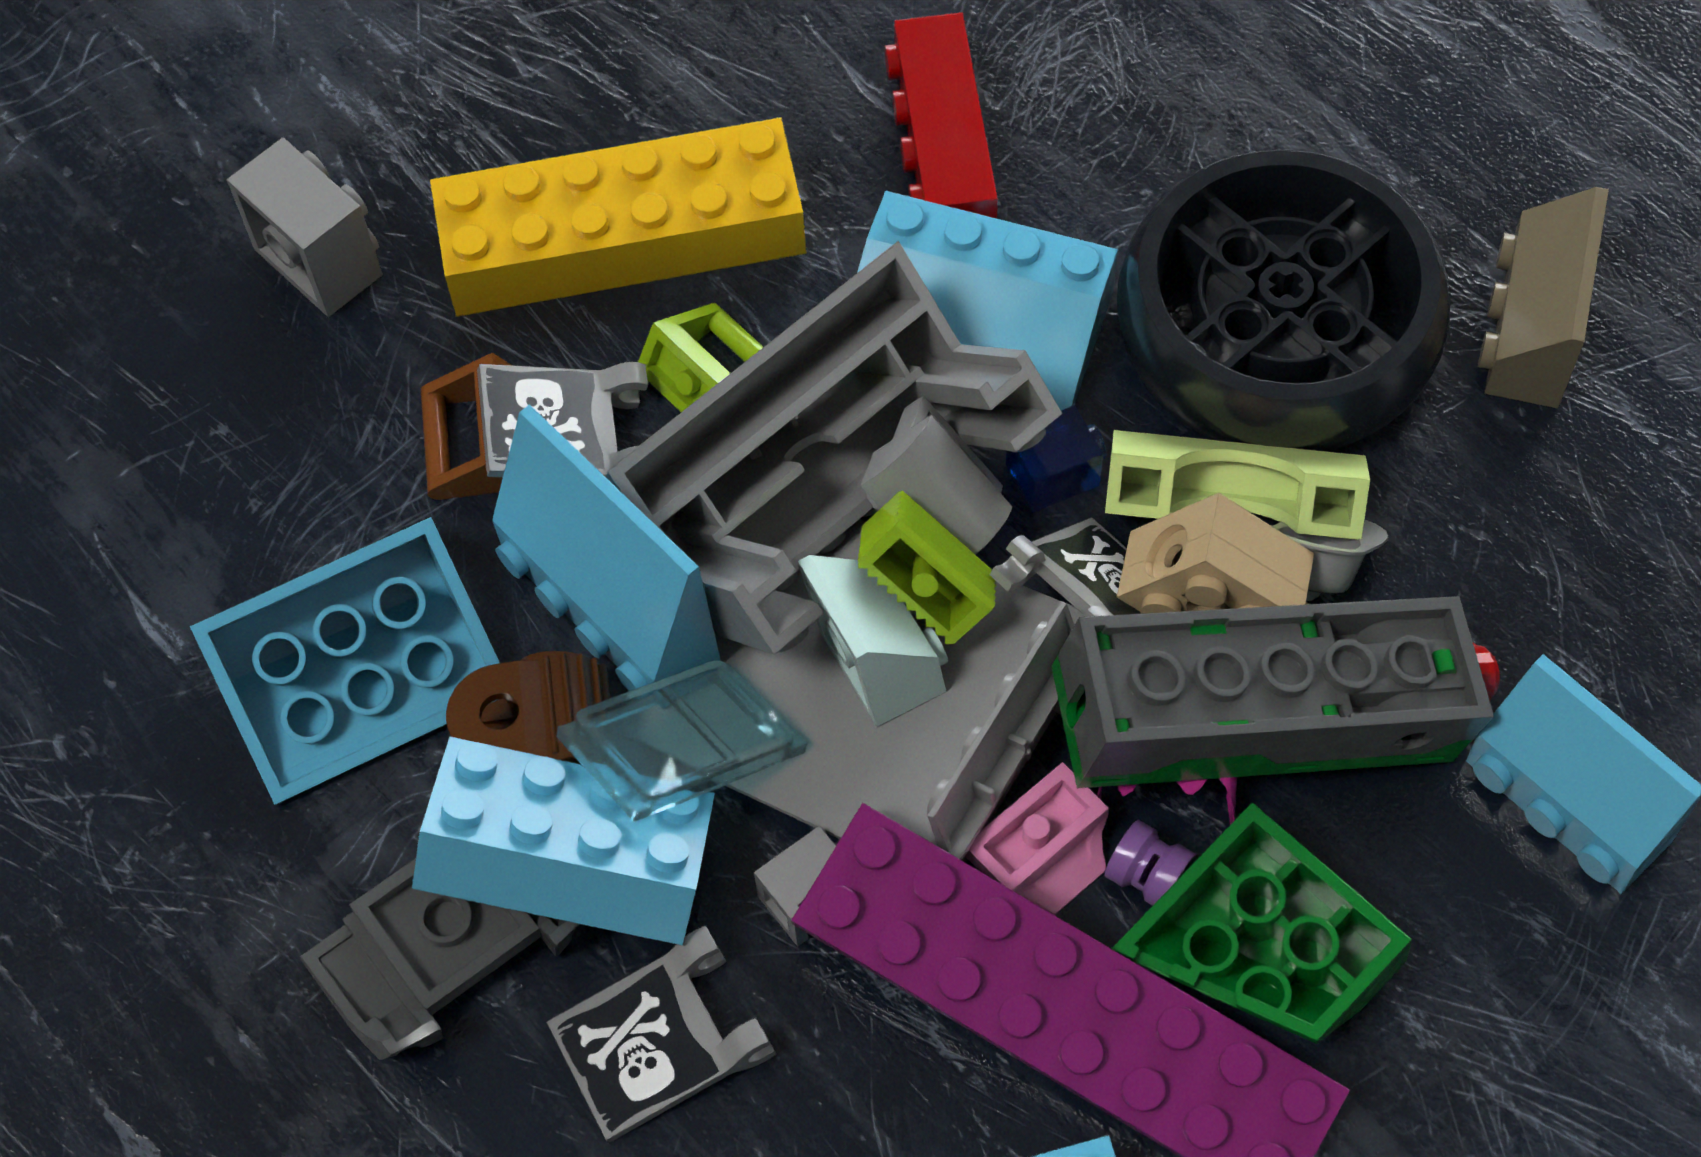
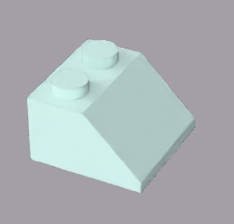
M809 555L798 561L810 601L817 602L824 612L816 620L820 633L876 727L946 692L940 666L948 663V657L937 634H935L931 627L921 631L913 618L916 616V611H907L906 602H897V594H887V585H878L877 577H868V568L858 569V560Z

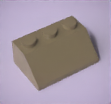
M1594 187L1524 210L1521 213L1515 235L1503 234L1496 269L1506 270L1504 283H1494L1487 312V318L1497 319L1495 333L1486 331L1478 362V368L1488 369L1484 394L1553 408L1559 407L1585 341L1609 189Z

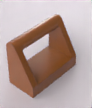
M493 352L421 387L427 493L432 499L443 500L498 493L500 491L503 477H487L477 369L479 364H511ZM476 401L480 456L451 469L446 404Z

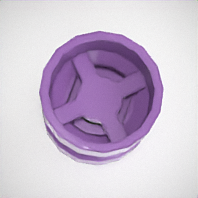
M1138 819L1119 842L1106 867L1104 876L1121 887L1132 885L1141 890L1144 900L1153 906L1197 860L1198 855L1181 844L1169 846L1159 840L1156 829Z

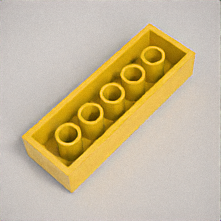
M781 117L430 179L444 275L456 317L806 254L803 209Z

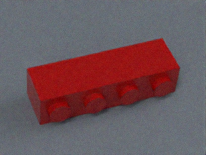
M963 12L894 20L895 44L885 45V61L888 79H899L900 90L892 91L896 126L907 125L908 136L900 137L904 172L914 171L917 183L908 185L909 197L997 219L998 198Z

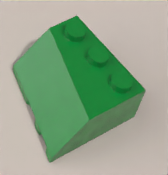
M1251 803L1113 946L1112 950L1134 963L1317 1044L1361 1011L1406 963L1412 939L1254 803Z

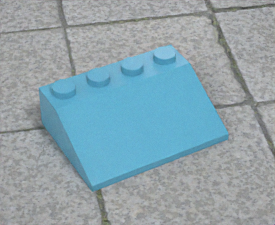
M885 191L866 239L858 272L899 241L960 344L1017 349L1027 352L1062 411V414L1045 428L1046 433L1064 437L1114 290L1118 249Z
M530 404L521 410L518 415L492 519L501 544L495 551L503 565L513 576L519 579L525 574L537 586L535 587L536 595L553 616L559 618L565 614L577 626L574 629L577 637L594 657L599 659L605 654L617 666L615 672L619 680L635 698L640 700L646 695L664 712L722 665L699 566Z
M431 517L190 626L274 804L282 802L447 724V705L456 686L475 670L500 663Z

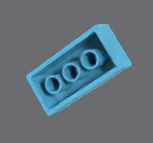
M449 737L420 829L412 889L683 945L696 892L715 793Z

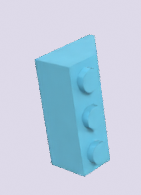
M1544 654L1534 662L1495 711L1493 719L1476 736L1466 759V762L1473 767L1476 777L1485 787L1495 793H1504L1524 811L1526 819L1535 830L1548 838H1556L1577 856L1579 865L1591 878L1600 883H1609L1620 894L1673 842L1701 798L1700 783Z

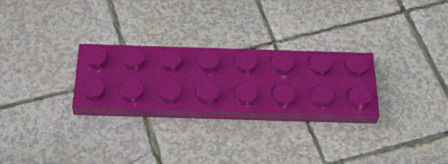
M863 802L791 920L794 926L1179 1157H1314L1350 1089Z

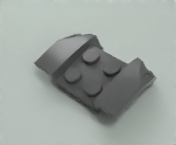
M415 858L349 904L353 912L342 919L345 925L302 954L300 958L349 1028L379 1060L397 1056L399 1052L414 1046L424 1048L444 1039L440 1026L432 1017L433 1014L539 938L543 940L557 957L571 942L572 935L580 924L412 889Z

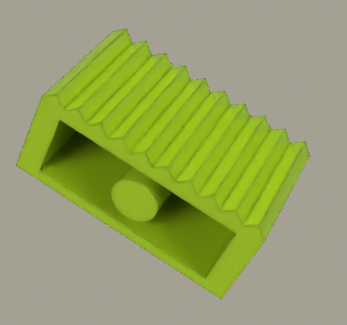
M903 490L897 492L862 525L858 569L868 568V577H877L878 585H887V594H897V602H906L907 611H916V619H926V627H935V634L937 636H945V644H955L994 608L996 604L994 602L996 590L994 589L997 585L994 584L996 580L989 575L992 569Z

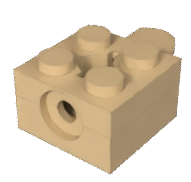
M1217 493L1130 531L1117 598L1137 609L1141 614L1308 605L1309 603L1306 602L1314 553L1221 493Z

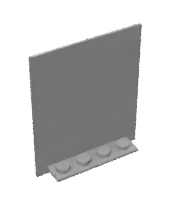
M821 503L812 514L823 507L824 504ZM861 519L856 521L844 531L846 537L840 545L828 553L815 556L858 560L862 525L866 521ZM799 569L797 580L780 592L810 600L801 570ZM995 581L994 584L997 586L994 589L996 590L994 602L996 604L992 611L955 644H945V636H938L948 657V663L940 666L946 692L878 727L875 726L824 640L816 620L808 626L809 632L798 645L787 651L777 652L775 655L718 636L714 631L722 665L664 712L646 695L638 700L629 693L613 717L615 734L812 827L817 828L820 826L825 833L841 839L863 802L966 863L967 858L965 855L977 835L994 817L1026 762L1031 758L1032 752L1056 713L1061 714L1051 666L1078 618L1084 615L1072 605L1023 585L1013 592H1008ZM916 616L913 617L921 631L929 628L926 627V619H916Z

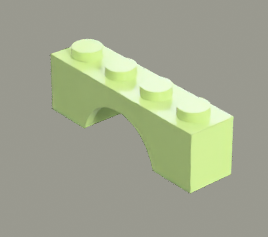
M1114 430L1105 513L1159 519L1214 494L1221 493L1250 513L1283 522L1298 534L1358 540L1362 539L1370 475L1365 455Z

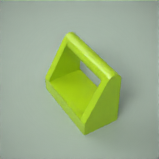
M716 303L653 322L638 360L639 363L646 365L647 380L680 412L730 374L697 341L712 331L744 362L763 348L755 338Z

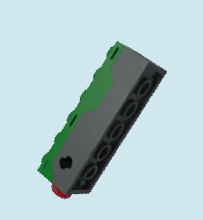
M1459 596L1079 617L1051 666L1077 788L1453 762L1493 719L1494 714L1490 701L1497 693L1500 683L1499 667L1494 655L1486 647L1472 642Z

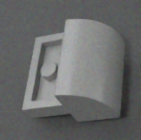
M924 395L904 408L893 439L873 452L860 485L865 490L869 502L876 511L883 507L897 492L903 490L975 555L997 534L1012 510V505L1001 494L1003 485Z

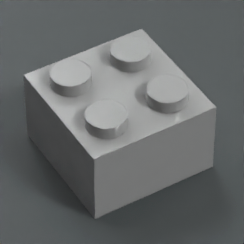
M282 137L227 179L254 250L327 317H330L383 275L375 253L379 248L378 241L367 227L364 216L368 214L365 203L349 185L345 184L341 188L330 179L322 162L309 150L301 153Z

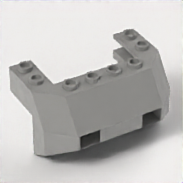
M897 241L607 471L606 478L699 566L713 629L717 635L775 655L777 652H784L798 645L809 632L808 626L824 614L817 602L780 591L789 587L799 577V560L809 555H822L835 549L845 539L846 533L844 531L861 517L871 516L877 512L869 502L865 490L860 485L873 452L893 439L906 406L924 395L966 444L1012 452L1025 451L1039 443L1046 434L1045 428L1062 414V411L1025 350L960 344L900 242ZM821 503L824 504L823 507L812 514Z

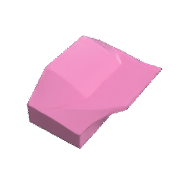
M1062 762L983 828L965 857L980 872L1056 915L1105 873L1106 863L1103 854L1102 831L1108 817L1109 807L1089 788H1077L1074 773Z

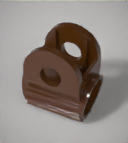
M544 651L530 654L520 661L488 665L467 675L456 686L449 698L446 722L451 737L614 771L613 768L619 767L609 674L606 664H599L597 658H589L583 654L566 651Z

